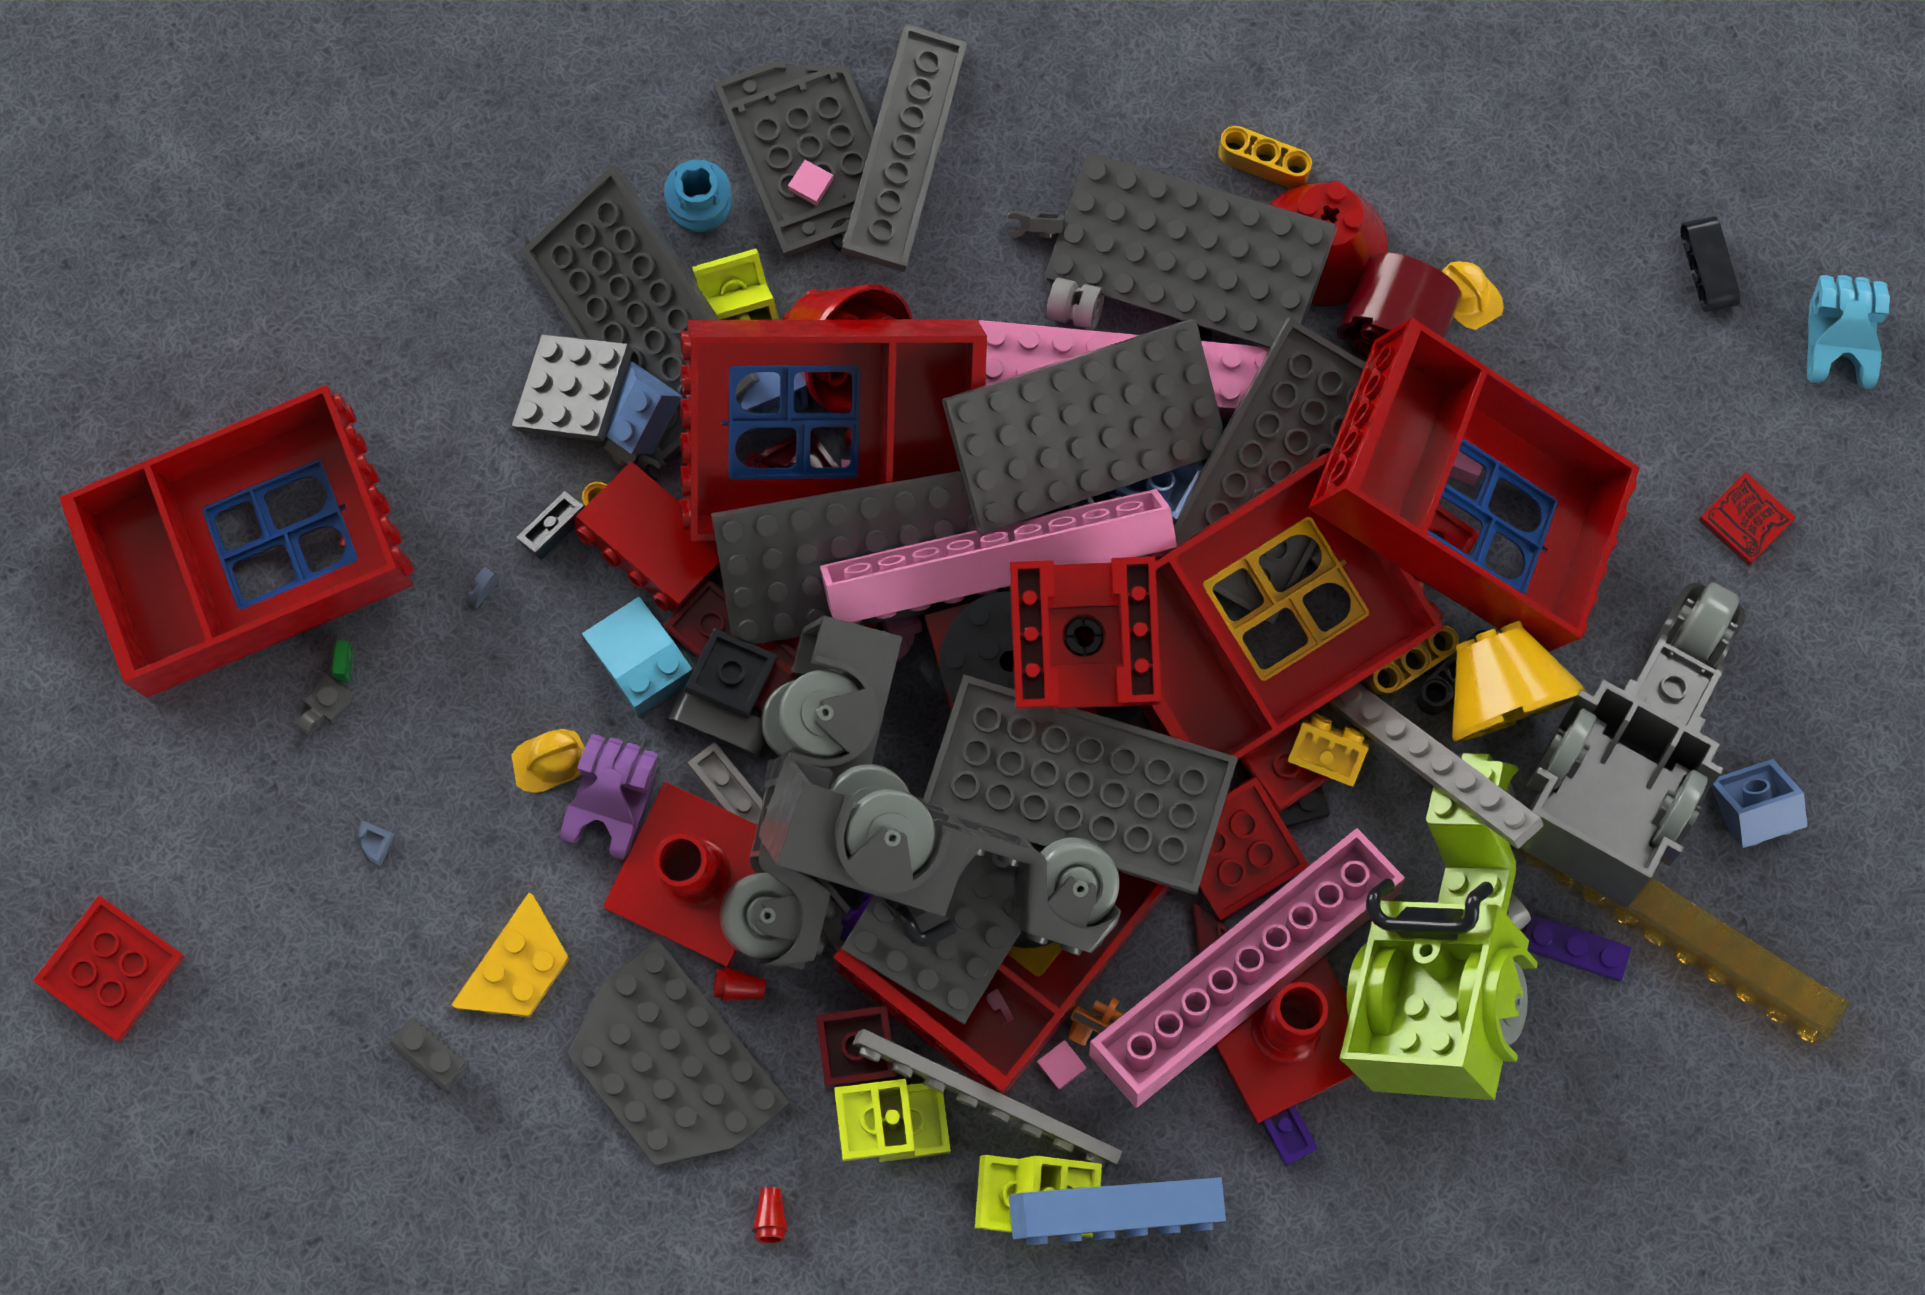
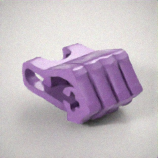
M592 734L583 750L578 765L579 774H582L583 777L576 796L569 804L565 813L560 833L562 842L569 845L577 843L588 823L593 820H600L604 822L612 837L609 848L610 855L621 861L626 859L634 843L656 780L658 754L644 750L643 754L640 755L641 747L632 743H627L623 750V741L617 738H609L606 745L604 737Z

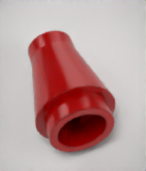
M726 967L725 970L717 969L714 978L713 997L721 998V1002L750 999L763 1000L766 979L757 978Z
M767 1187L760 1190L759 1204L752 1232L756 1233V1241L780 1243L784 1241L785 1233L788 1232L782 1202V1190L779 1188Z

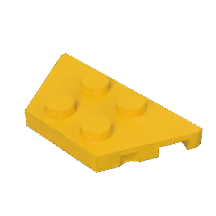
M528 893L451 1004L452 1007L457 1010L511 1014L513 1016L530 1018L569 961L567 953L531 893Z

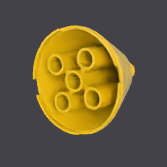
M1521 621L1502 627L1503 633H1500V631L1496 632V629L1485 631L1475 636L1477 643L1475 639H1471L1455 646L1457 662L1452 725L1454 743L1471 740L1517 724V720L1530 715H1541L1574 701L1581 690L1584 692L1586 690L1565 667L1523 628Z

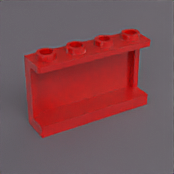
M632 461L576 515L575 529L579 539L586 545L590 546L593 544L599 549L603 559L609 565L620 567L627 573L628 580L638 589L644 588L653 596L652 599L656 605L664 611L670 610L675 614L696 589L720 567L716 541H690L689 531L682 529L680 502Z

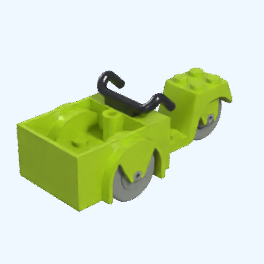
M1463 753L1462 760L1516 799L1510 781L1519 770L1517 765L1494 761L1489 754ZM1433 786L1426 821L1445 865L1438 902L1381 901L1382 898L1395 888L1394 882L1388 878L1369 891L1366 898V909L1372 924L1368 941L1357 952L1349 973L1347 985L1349 1020L1339 1059L1373 1092L1495 1100L1503 1061L1517 1062L1518 1055L1509 1045H1512L1518 1039L1526 1020L1528 994L1526 979L1522 969H1537L1538 962L1527 951L1529 940L1507 916L1516 875V860L1510 847L1511 844Z

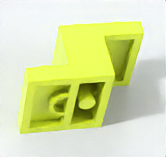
M757 249L692 267L697 286L720 320H779L774 298L767 286Z
M906 1079L834 1088L843 1161L879 1157V1162L951 1153L943 1093L930 1089L923 1083L907 1085Z
M992 1155L980 1156L975 1229L1012 1233L1009 1195L1023 1192L1101 1187L1102 1164L1036 1155L1021 1159ZM1093 1233L1081 1234L1083 1237H1093Z

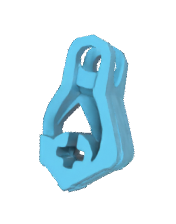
M1822 275L1819 277L1809 305L1807 379L1811 383L1818 384L1824 381L1829 375L1831 363L1839 356L1850 359L1854 364L1857 385L1859 387L1872 389L1877 384L1882 357L1877 337V322H1883L1886 314H1889L1890 295L1887 283L1874 281L1870 287V280L1864 277L1855 278L1854 284H1852V277L1846 275H1839L1836 283H1834V277Z

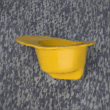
M1458 261L1449 263L1442 270L1443 273L1457 284L1462 293L1461 301L1454 315V318L1466 328L1477 330L1502 315L1504 308L1502 296L1480 267L1473 263Z
M567 729L553 730L529 739L517 746L511 754L516 786L523 791L538 793L581 776L578 765L585 746L579 735L575 731Z

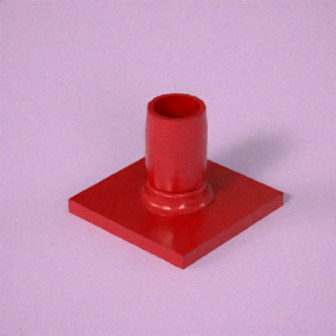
M665 781L606 898L603 908L725 967H730L737 950L729 944L722 932L719 917L720 907L725 894L735 882L745 876L756 874L750 866V853L757 824Z
M1325 956L1275 994L1272 999L1214 1045L1255 1125L1356 1075L1339 1059L1349 1020L1347 996Z

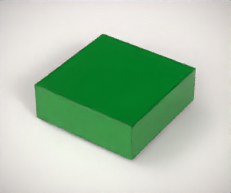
M337 640L335 642L331 673L338 682L350 683L354 649L350 642L345 640Z

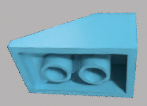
M637 597L582 633L638 717L685 687L693 672V669L674 641L640 597Z

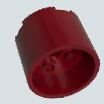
M1396 253L1375 254L1367 261L1337 329V336L1339 339H1346L1354 346L1352 353L1364 361H1367L1376 339L1412 317L1445 338L1461 301L1462 293L1449 276L1426 262Z

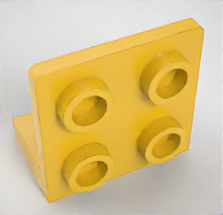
M1313 713L1311 718L1305 716L1288 762L1353 787L1369 748V741L1364 739L1365 733L1349 726H1345L1344 730L1331 726V719Z

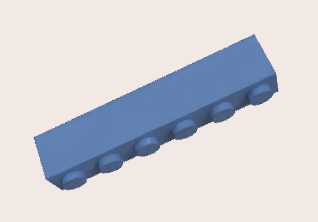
M1222 1177L1023 1192L1009 1195L1013 1239L1026 1238V1246L1048 1244L1049 1236H1060V1243L1082 1241L1081 1234L1093 1233V1240L1115 1238V1231L1126 1230L1127 1237L1147 1236L1148 1228H1159V1235L1181 1233V1226L1191 1225L1192 1232L1214 1230L1213 1223L1226 1221Z

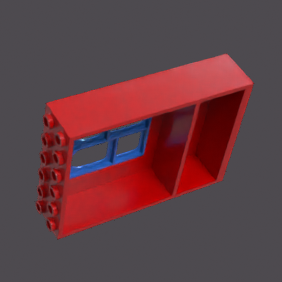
M1412 317L1374 341L1308 509L1497 629L1501 630L1506 625L1521 621L1523 628L1550 652L1581 639L1588 628L1586 622L1590 610L1597 602L1598 595L1596 593L1600 581L1607 573L1608 566L1606 564L1610 552L1617 544L1618 539L1616 535L1620 524L1627 515L1626 506L1630 496L1636 489L1637 482L1635 480L1640 467ZM1458 451L1482 465L1485 470L1475 500L1469 499L1446 483ZM1498 478L1505 480L1535 501L1540 513V522L1535 531L1525 533L1517 530L1490 512L1488 504ZM1441 497L1481 523V531L1471 555L1465 554L1429 530ZM1495 533L1513 542L1522 554L1523 570L1519 577L1515 579L1501 577L1485 565V558Z
M977 319L687 320V331H681L680 347L683 353V360H687V365L680 366V382L683 395H687V399H680V417L683 429H687V432H680V452L682 453L683 463H687V466H680V486L682 487V495L686 496V499H680L682 529L689 531L690 541H716L711 513L961 471L942 399L986 385L987 334ZM756 372H775L779 374V410L776 413H752L741 408L735 395L740 380L746 375ZM799 372H849L852 375V406L850 411L846 413H797L794 410L795 375ZM791 427L796 430V464L791 468L747 467L736 456V441L748 429ZM847 427L851 430V461L847 467L816 468L811 466L810 434L813 428Z
M326 384L59 497L125 684L147 698L414 586L410 574L414 573V568L408 555H403L398 545L403 542L396 524H391L387 516L391 512L390 505L384 493L380 494L375 485L380 482L374 465L372 463L368 464L364 453L368 452V447L361 433L357 434L353 423L357 422L355 413L351 405L345 403L340 393L335 394ZM303 478H315L322 482L326 488L327 499L321 511L283 529H277L265 501L267 493ZM250 502L262 534L257 540L233 550H226L218 531L215 517L223 511L242 503ZM324 527L337 529L345 538L346 547L343 556L332 566L318 572H311L299 543L301 536ZM284 545L296 573L295 580L254 599L245 600L233 572L234 565L271 548Z

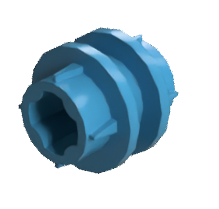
M706 160L684 162L670 172L665 182L664 197L666 208L671 219L680 228L690 232L713 230L727 219L732 209V194L726 173L714 163Z

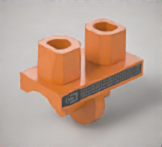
M1113 997L1109 1006L1098 1000L1095 1001L1092 1010L1104 1015L1103 1018L1077 1006L1070 1018L1074 1021L1068 1038L1085 1046L1093 1030L1101 1033L1112 1024L1109 1022L1110 1019L1116 1021L1124 1015L1116 1010L1120 1000Z

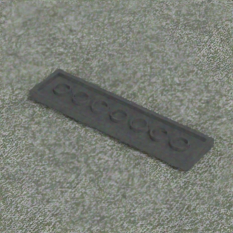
M909 24L904 25L841 248V254L905 272L967 42Z

